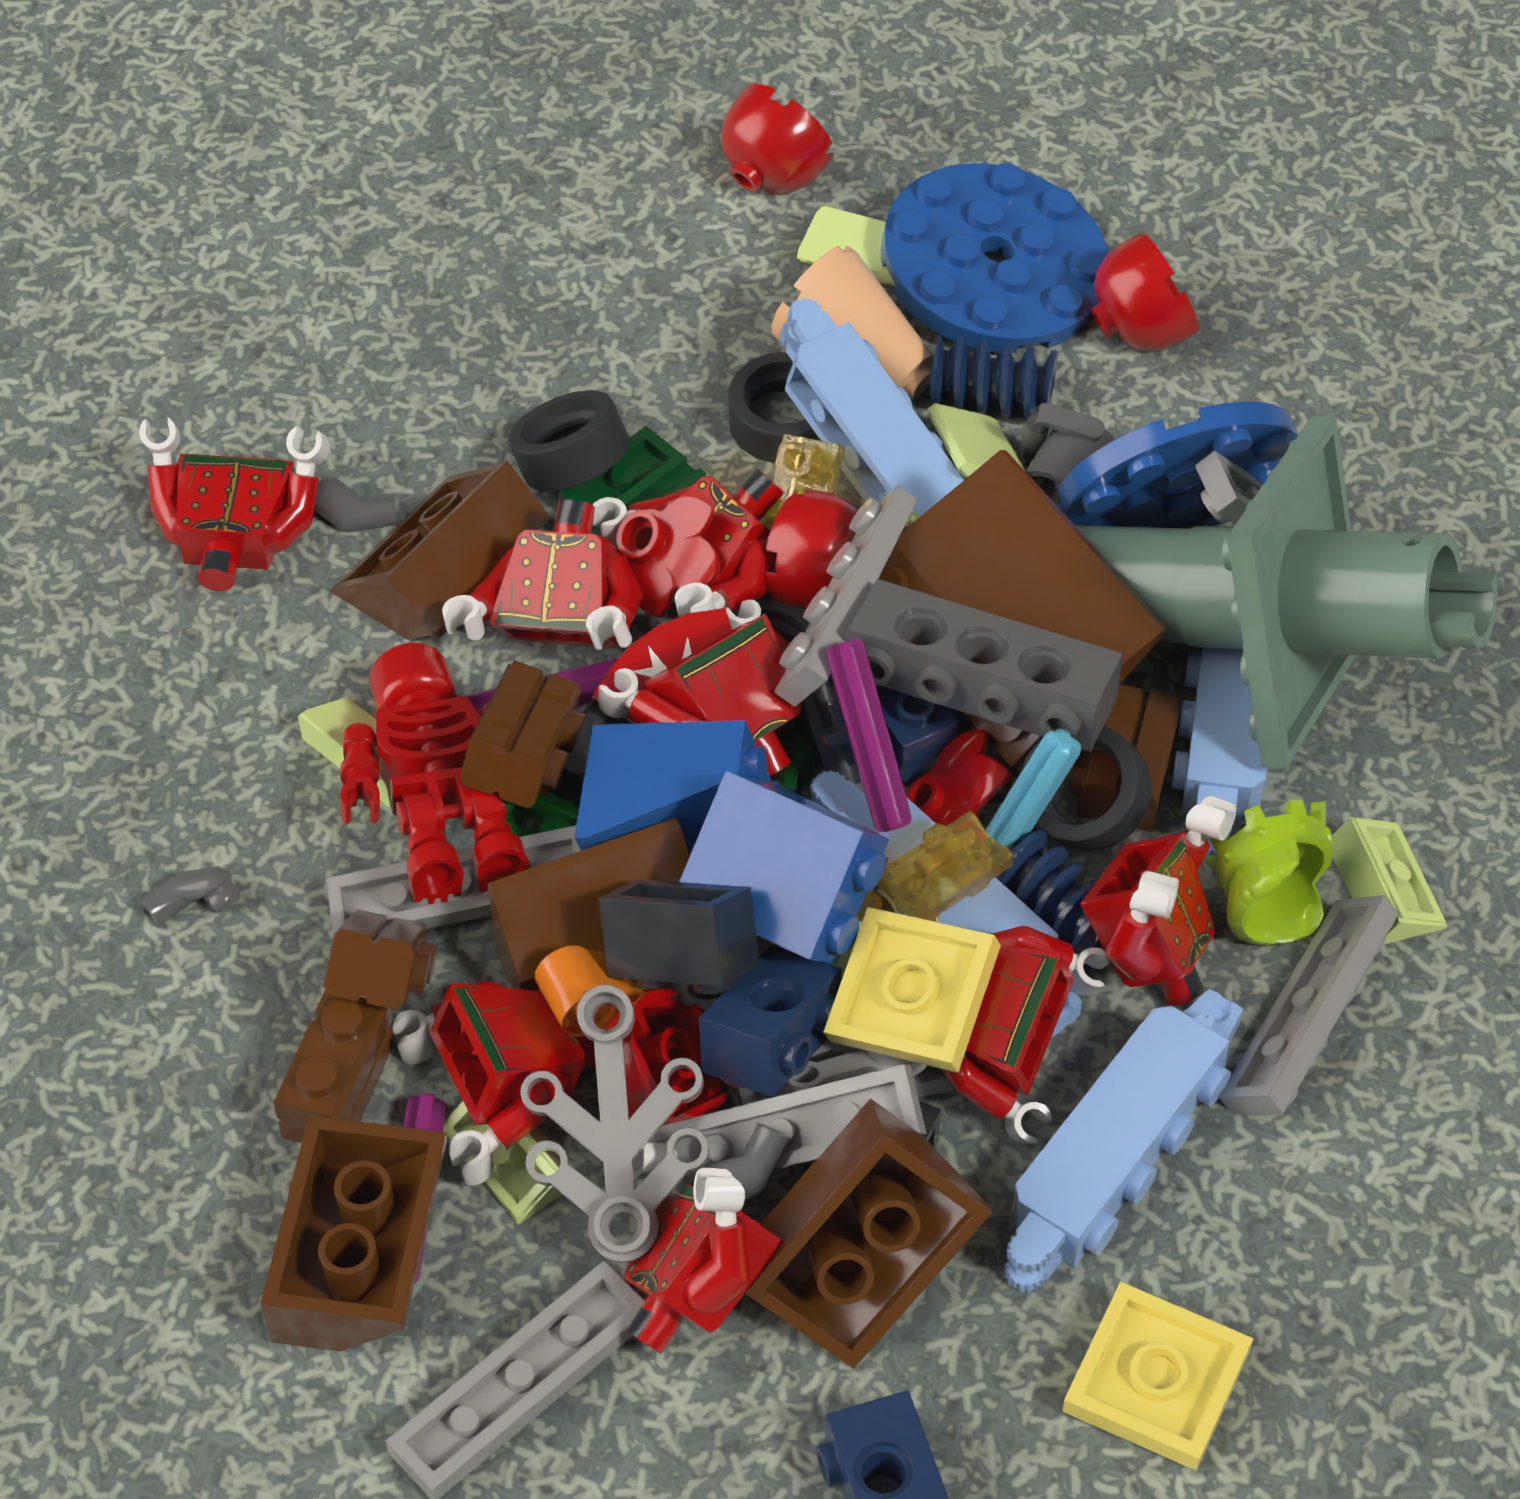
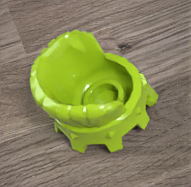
M1288 800L1285 803V814L1265 817L1262 809L1257 805L1244 810L1247 826L1231 837L1228 835L1222 841L1212 837L1209 839L1217 851V856L1212 855L1206 858L1205 861L1209 868L1218 876L1215 885L1223 888L1224 895L1227 897L1228 927L1240 940L1261 946L1291 944L1294 940L1299 942L1311 936L1320 926L1324 911L1315 883L1319 881L1331 865L1333 857L1332 845L1334 844L1330 828L1326 826V800L1311 802L1310 816L1306 813L1303 800Z

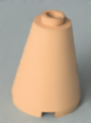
M848 245L845 246V250L836 246L817 259L794 284V287L801 292L797 299L802 300L805 297V299L811 298L812 301H817V304L822 305L821 309L828 313L837 327L850 322L860 337L867 340L874 347L881 366L894 384L906 391L909 398L914 400L925 391L930 384L932 371L930 368L933 364L934 356L855 250ZM783 301L776 311L771 325L772 334L778 340L781 337L779 336L785 322L788 323L789 317L787 314L790 307Z

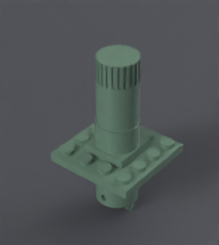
M1311 416L1296 439L1290 442L1287 452L1278 465L1269 472L1266 482L1254 499L1248 502L1246 510L1234 527L1195 526L1192 529L1075 525L1167 626L1169 631L1159 642L1186 643L1191 647L1244 649L1240 663V674L1243 684L1250 687L1252 709L1249 717V732L1251 739L1258 742L1263 768H1288L1356 655L1443 659L1449 654L1452 647L1466 649L1483 648L1487 644L1494 626L1497 607V574L1462 572L1459 550L1454 538L1450 534L1351 531L1337 420L1333 416Z

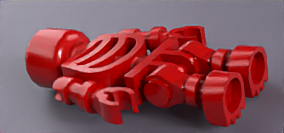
M404 643L394 646L381 654L373 664L369 677V684L377 707L376 733L366 723H353L346 727L343 733L344 760L340 766V779L343 783L340 791L342 821L346 825L351 822V808L357 806V801L361 799L364 802V806L370 808V821L375 824L380 817V792L377 786L379 774L387 782H390V807L392 814L397 815L400 834L402 836L406 835L409 840L407 847L410 855L407 858L406 868L415 903L421 902L423 898H426L429 905L435 904V899L437 898L441 900V903L448 902V895L453 894L454 897L461 896L464 871L457 850L447 843L444 834L446 819L459 818L462 829H472L474 831L473 840L475 846L472 852V860L480 893L487 892V883L529 869L530 863L523 842L516 834L512 833L511 826L505 821L506 803L505 800L500 798L499 792L495 791L490 795L463 785L462 779H460L470 738L487 705L477 712L468 697H458L447 659L435 647L424 643ZM375 747H377V761L374 759L376 755ZM542 787L543 795L548 796L549 787Z

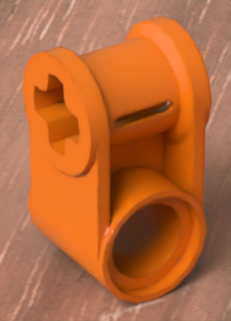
M566 946L557 949L547 955L535 971V981L566 1034L573 1037L585 1036L578 1023L577 1007L583 995L594 987L601 985L617 987L629 997L630 1001L650 990L670 989V986L653 989L640 988L636 984V979L608 977L605 952L589 950L581 946ZM610 1006L600 1008L594 1016V1024L598 1028L603 1029L606 1022L619 1011Z

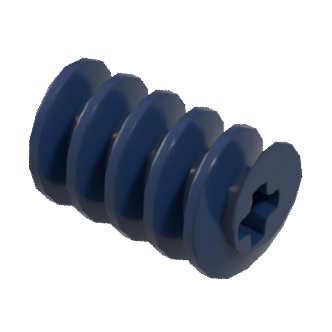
M940 333L930 377L932 405L934 403L944 405L948 396L952 393L955 408L966 410L975 396L979 414L988 415L996 401L999 400L1002 417L1012 419L1017 408L1022 404L1027 422L1031 415L1038 413L1041 404L1051 403L1058 352L1051 350L1043 366L1037 365L1034 347L1028 346L1021 360L1017 362L1013 358L1011 343H1004L997 357L992 358L986 339H981L974 353L968 354L964 336L958 335L951 349L944 350Z
M1044 830L1033 832L1004 856L994 871L993 876L1058 934V939L1071 944L1074 953L1079 955L1085 949L1091 947L1104 950L1080 904L1098 879L1091 880L1080 888L1086 876V867L1078 862L1061 871L1068 858L1069 853L1062 846H1057L1043 855L1049 845L1050 836ZM1083 963L1085 973L1093 969L1090 965Z

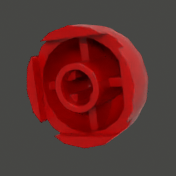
M752 83L744 88L732 103L724 118L721 143L726 159L732 166L730 174L740 186L748 191L757 192L760 188L772 194H790L808 186L823 172L834 157V153H826L833 143L818 120L802 105L791 99L784 107L770 98L776 89L767 85Z
M1140 233L1133 238L1127 239L1106 255L1097 269L1094 282V290L1099 304L1092 307L1090 311L1107 339L1117 334L1132 349L1141 352H1159L1187 340L1190 336L1197 333L1200 327L1185 291L1179 293L1170 277L1175 273L1158 247L1145 233Z
M804 489L807 493L805 495L798 493L790 495L777 513L767 544L768 552L777 553L776 573L765 571L766 585L771 599L801 607L804 611L815 595L823 587L829 586L833 577L826 572L827 568L840 548L845 543L851 542L856 533L849 526L859 510L847 498L812 489Z
M669 988L650 990L631 1001L635 1015L634 1025L629 1035L623 1039L629 1119L660 1084L662 1070L671 1060L676 1058L690 1059L702 1071L699 1017L705 1011L697 1003L686 1008L682 1003L671 998L679 994V992ZM619 1012L606 1022L603 1030L612 1029L618 1024L620 1019ZM678 1069L671 1074L669 1086L676 1092H687L694 1086L696 1077L688 1069ZM702 1073L704 1085L700 1095L691 1102L681 1103L663 1125L714 1113L725 1102L728 1093L725 1092L719 1095L721 1079Z

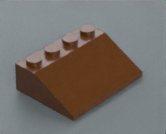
M1006 450L998 451L902 531L878 578L889 583L1123 653L1119 684L1169 631L1167 626ZM963 712L977 729H984L989 733L988 741L1011 768L1023 767L1026 757L1036 742L1042 738V736Z

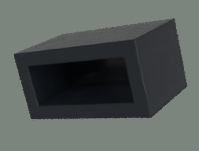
M637 879L599 898L608 977L636 979L638 987L647 989L662 988L674 983L692 984L693 991L697 993L713 994L730 990L734 987V980L759 967L751 887Z

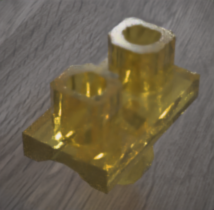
M783 434L782 443L779 445L776 458V470L773 481L785 493L763 517V522L772 529L777 513L786 499L793 493L805 495L807 493L804 489H812L835 494L845 447L839 444Z
M969 811L947 827L938 823L925 830L922 835L923 842L886 866L877 885L896 904V910L900 914L936 922L939 920L941 913L965 897L975 896L988 887L993 878L1013 865V854L1006 846L1000 845L993 840L984 830L978 818Z

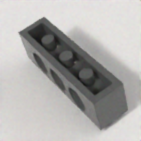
M877 579L848 628L847 641L861 639L864 642L875 685L1042 737L1049 731L1056 732L1058 729H1064L1070 732L1071 737L1080 743L1081 749L1090 752L1117 700L1123 653Z

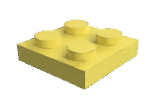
M867 907L826 1023L824 1034L833 1043L959 1072L1001 947L995 935Z
M1120 1281L1064 1399L1062 1412L1197 1471L1249 1355L1253 1338Z

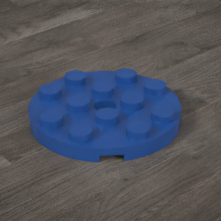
M987 163L958 164L934 170L921 176L907 186L894 201L885 223L880 245L882 267L887 266L889 274L896 285L894 294L916 319L934 332L941 333L943 337L954 342L958 335L964 336L966 346L976 349L980 340L986 339L989 351L998 353L1004 343H1011L1012 353L1017 352L1018 346L1044 342L1050 348L1064 342L1081 330L1092 318L1090 309L1099 304L1094 290V282L1097 269L1108 254L1107 245L1096 222L1081 204L1076 201L1075 196L1071 192L1009 163L999 165ZM1000 247L1004 249L1003 256L1007 260L995 262L988 259L983 252H997Z
M1230 402L1201 407L1198 412L1200 417L1197 421L1168 430L1165 428L1163 419H1160L1117 438L1078 464L1059 486L1058 494L1061 504L1057 505V507L1074 525L1177 528L1205 521V524L1208 526L1220 525L1223 523L1213 517L1202 501L1201 492L1206 488L1195 465L1213 451H1216L1262 483H1265L1269 472L1278 465L1287 452L1290 442L1296 439L1298 433L1288 411L1277 405L1265 402Z

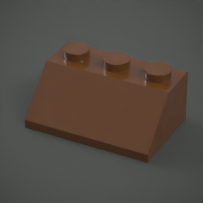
M508 461L449 476L330 591L407 640L429 636L431 639L439 638L447 633L442 611L444 604L455 596H469L488 576L505 553L514 547L517 536L523 530H539L551 517Z
M676 818L487 883L496 953L512 988L541 991L535 981V971L540 962L557 949L566 946H581L589 950L605 952L599 905L600 897L637 879L680 881L690 856L682 829Z
M870 1098L760 1224L783 1241L745 1294L854 1369L992 1214V1210L924 1136Z
M308 1116L261 1300V1307L271 1342L344 1351L404 1329L446 1147V1132Z

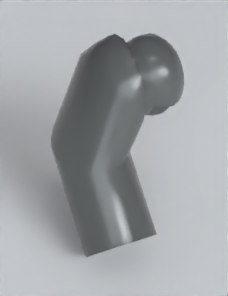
M327 477L319 481L315 509L340 531L350 533L398 525L393 495L363 500L347 485L336 478Z
M219 866L177 873L140 899L138 905L147 918L158 928L201 897L206 901L210 911L219 913L240 898V890L229 879L232 876L229 871Z
M757 1123L742 1156L715 1163L709 1158L703 1168L727 1169L743 1186L745 1199L756 1197L765 1189L789 1137L769 1126ZM696 1172L691 1173V1186L693 1187Z

